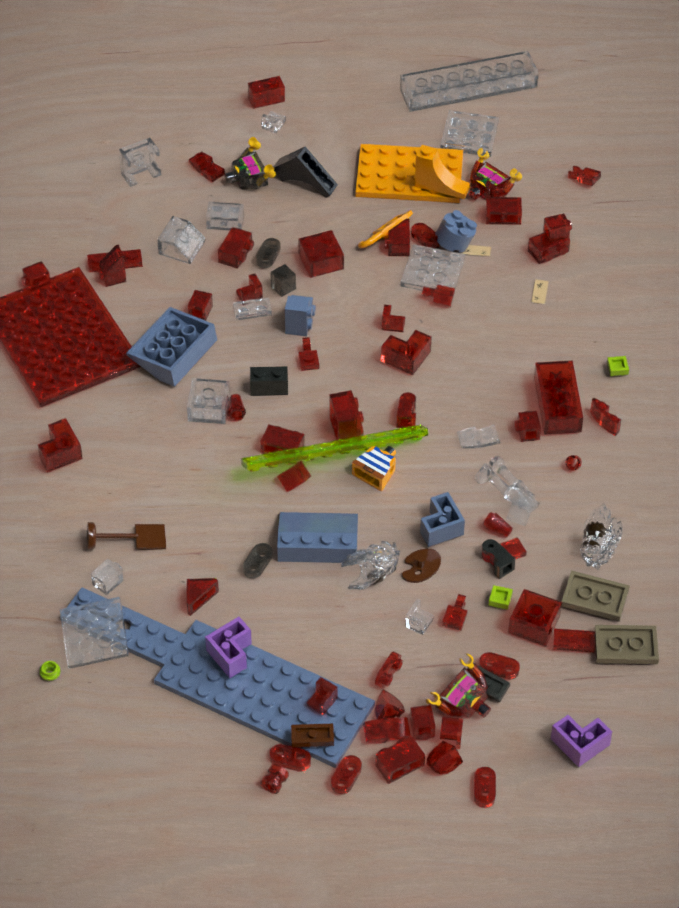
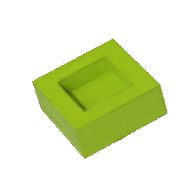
M626 356L607 357L610 376L629 375Z
M493 585L489 606L508 610L513 589Z

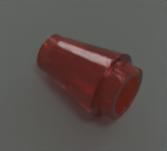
M239 394L230 396L227 410L228 416L234 421L242 420L246 414V409Z
M490 512L483 522L487 530L507 538L513 530V527L497 513Z

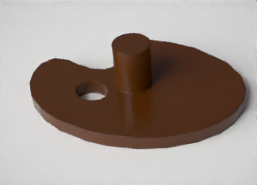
M428 548L411 553L405 558V564L413 567L404 571L402 578L410 583L428 580L439 570L441 565L440 554L436 550Z

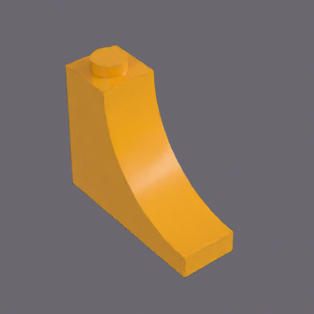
M421 145L416 155L415 187L465 199L470 189V183L457 178L446 169L439 157L437 148Z

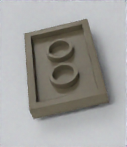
M571 570L561 606L620 622L630 585Z
M595 625L596 663L658 664L659 654L656 626Z

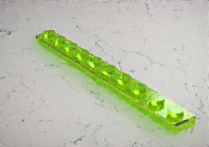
M420 424L241 458V464L248 471L254 472L259 471L262 467L275 468L278 467V464H295L298 460L312 461L315 457L319 456L328 458L332 457L335 453L349 454L351 450L356 449L365 451L372 446L385 447L388 443L401 444L404 443V440L409 439L417 441L421 440L424 436H428V428Z

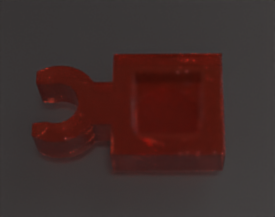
M573 166V172L568 171V177L570 179H577L579 183L593 186L601 178V171L587 167L582 170L578 166Z

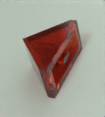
M216 578L187 579V612L190 616L219 592L218 580Z

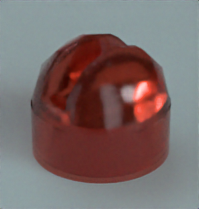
M571 455L567 457L565 464L569 470L574 471L581 467L582 460L577 455ZM577 459L578 461H577L575 467H573L572 465L574 464L575 460Z

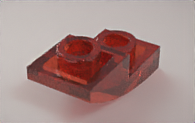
M202 151L189 159V163L211 182L225 175V169L215 164L213 158Z
M593 398L590 409L592 416L605 430L616 436L620 432L621 419L609 413V405Z
M407 717L383 718L363 723L366 743H386L388 740H408L411 737Z

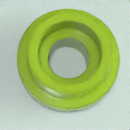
M46 661L40 668L41 677L47 681L57 679L61 673L60 666L54 661Z

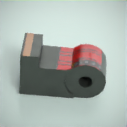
M492 539L483 542L482 559L495 567L494 574L499 579L515 570V558L501 544Z

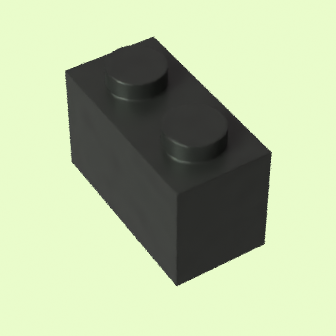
M288 366L250 367L251 396L288 395Z

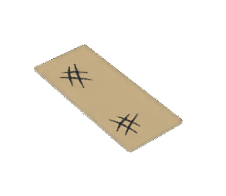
M469 245L466 251L459 254L490 256L491 247Z
M535 280L532 296L533 303L545 304L548 281Z

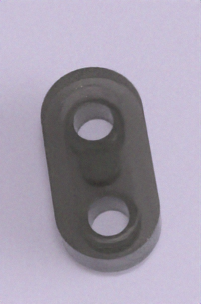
M268 238L263 242L256 255L258 266L268 268L274 264L281 250L279 240Z
M259 543L254 546L243 563V572L247 577L257 578L263 573L272 559V548L270 545Z

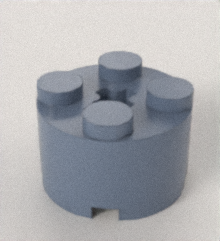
M454 210L453 213H448L444 216L435 236L437 235L438 243L446 250L452 252L459 250L458 253L467 250L476 233L477 224L464 216L460 211Z

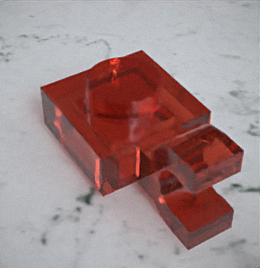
M437 284L436 289L423 287L422 294L426 297H434L433 303L451 307L455 288Z
M310 337L302 338L303 352H299L301 371L319 369L317 350L311 351Z
M458 594L455 605H448L442 626L462 631L468 614V610L464 609L466 596Z

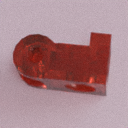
M406 392L400 396L396 428L415 430L416 413L414 412L416 410V396L413 393Z

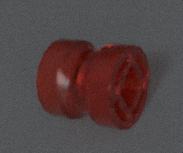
M272 764L268 769V774L262 778L260 784L266 791L278 794L282 788V783L288 779L289 773L284 767Z

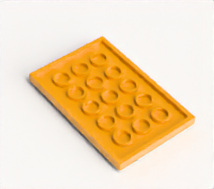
M361 144L355 197L460 203V198L415 187L416 155L420 147ZM437 148L439 157L446 169L461 179L463 150Z

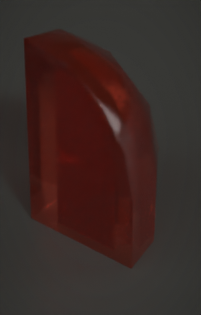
M382 689L375 707L377 720L387 721V719H393L396 716L397 718L405 712L403 704L394 695Z
M445 741L439 743L426 759L428 767L433 772L441 775L452 772L463 763L456 747Z

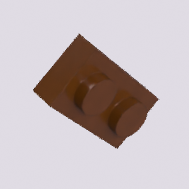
M333 723L291 725L292 747L334 746Z

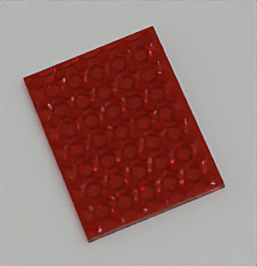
M80 267L0 297V342L40 407L141 367L127 356V352L132 346Z

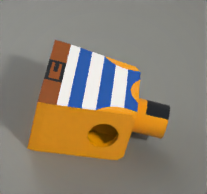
M372 446L352 462V475L382 492L396 468L395 449L387 446L384 450H381L376 446Z

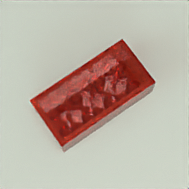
M573 360L536 362L534 381L544 435L582 432L583 412Z

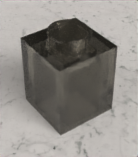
M286 264L271 271V287L281 297L296 289V274Z

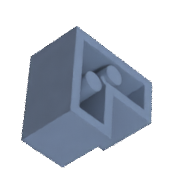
M288 296L285 306V334L307 336L308 330L312 329L313 325L311 317L315 316L316 305H313V297Z
M449 492L431 497V515L421 518L420 533L427 546L430 547L464 535L465 520Z

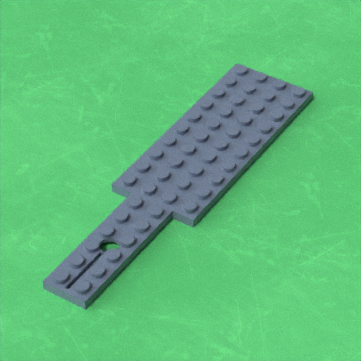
M83 587L60 616L61 621L162 667L154 679L155 685L334 768H337L375 707V700L253 645L242 649L246 653L247 668L229 678L206 651L205 636L217 629L198 620H195L188 632L184 634ZM120 621H127L131 627L129 630L124 629L119 632L115 629V625ZM333 723L334 746L292 747L291 725Z

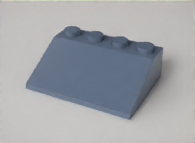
M169 307L129 349L127 356L159 381L175 387L217 341L215 325Z
M280 512L277 542L278 562L357 563L358 514Z

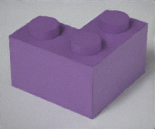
M240 617L235 618L205 636L206 651L229 678L247 668L246 653L242 649L252 644L251 629Z
M569 715L552 725L551 740L578 767L607 748L611 743L612 731L599 718L584 728H581Z

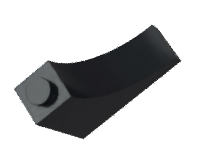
M306 146L279 158L273 166L276 175L282 182L297 180L307 183L320 191L325 197L330 196L338 186Z

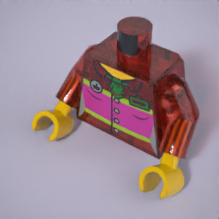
M480 148L477 152L479 159L478 161L476 160L469 179L471 183L470 197L474 200L481 197L486 201H492L496 198L507 196L515 185L514 182L522 179V174L516 168H513L509 173L511 177H509L488 162L483 163L484 160L489 158V153L486 151L485 155L481 156L483 149Z
M466 653L469 661L464 663L461 658L459 661L468 668L464 667L440 695L436 692H430L435 699L433 702L426 699V703L436 705L435 707L448 717L463 718L465 716L471 718L477 712L484 718L491 711V708L484 703L488 698L486 693L488 686L484 674L476 663H473V657Z

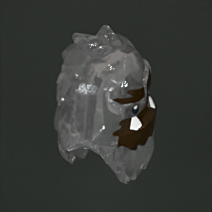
M605 504L594 509L585 521L580 549L581 557L586 562V566H593L597 570H600V566L608 563L612 558L623 534L621 521L617 522L615 517L611 518V510L607 509Z
M381 541L380 544H371L368 548L360 549L348 555L342 561L341 567L359 564L361 568L360 576L356 581L349 584L348 589H367L372 584L384 581L386 575L396 571L400 550H397L396 543L390 544L386 541Z

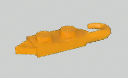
M409 210L404 214L395 216L375 230L369 239L361 241L358 247L365 248L374 244L382 237L383 239L390 237L393 234L392 231L395 229L399 230L405 226V222L410 220L409 217L413 214L412 211Z

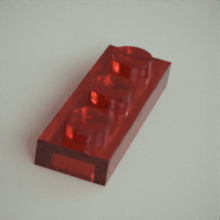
M141 249L87 255L89 272L143 267Z

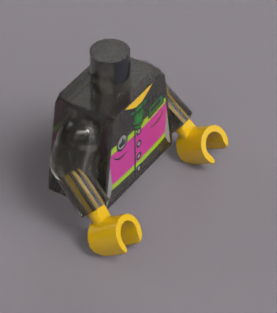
M251 137L248 141L250 147H247L232 162V172L225 173L226 182L232 183L236 181L242 190L259 189L260 187L268 186V177L274 178L276 175L274 167L271 164L264 167L258 154L253 152V150L260 149L261 144L255 137Z

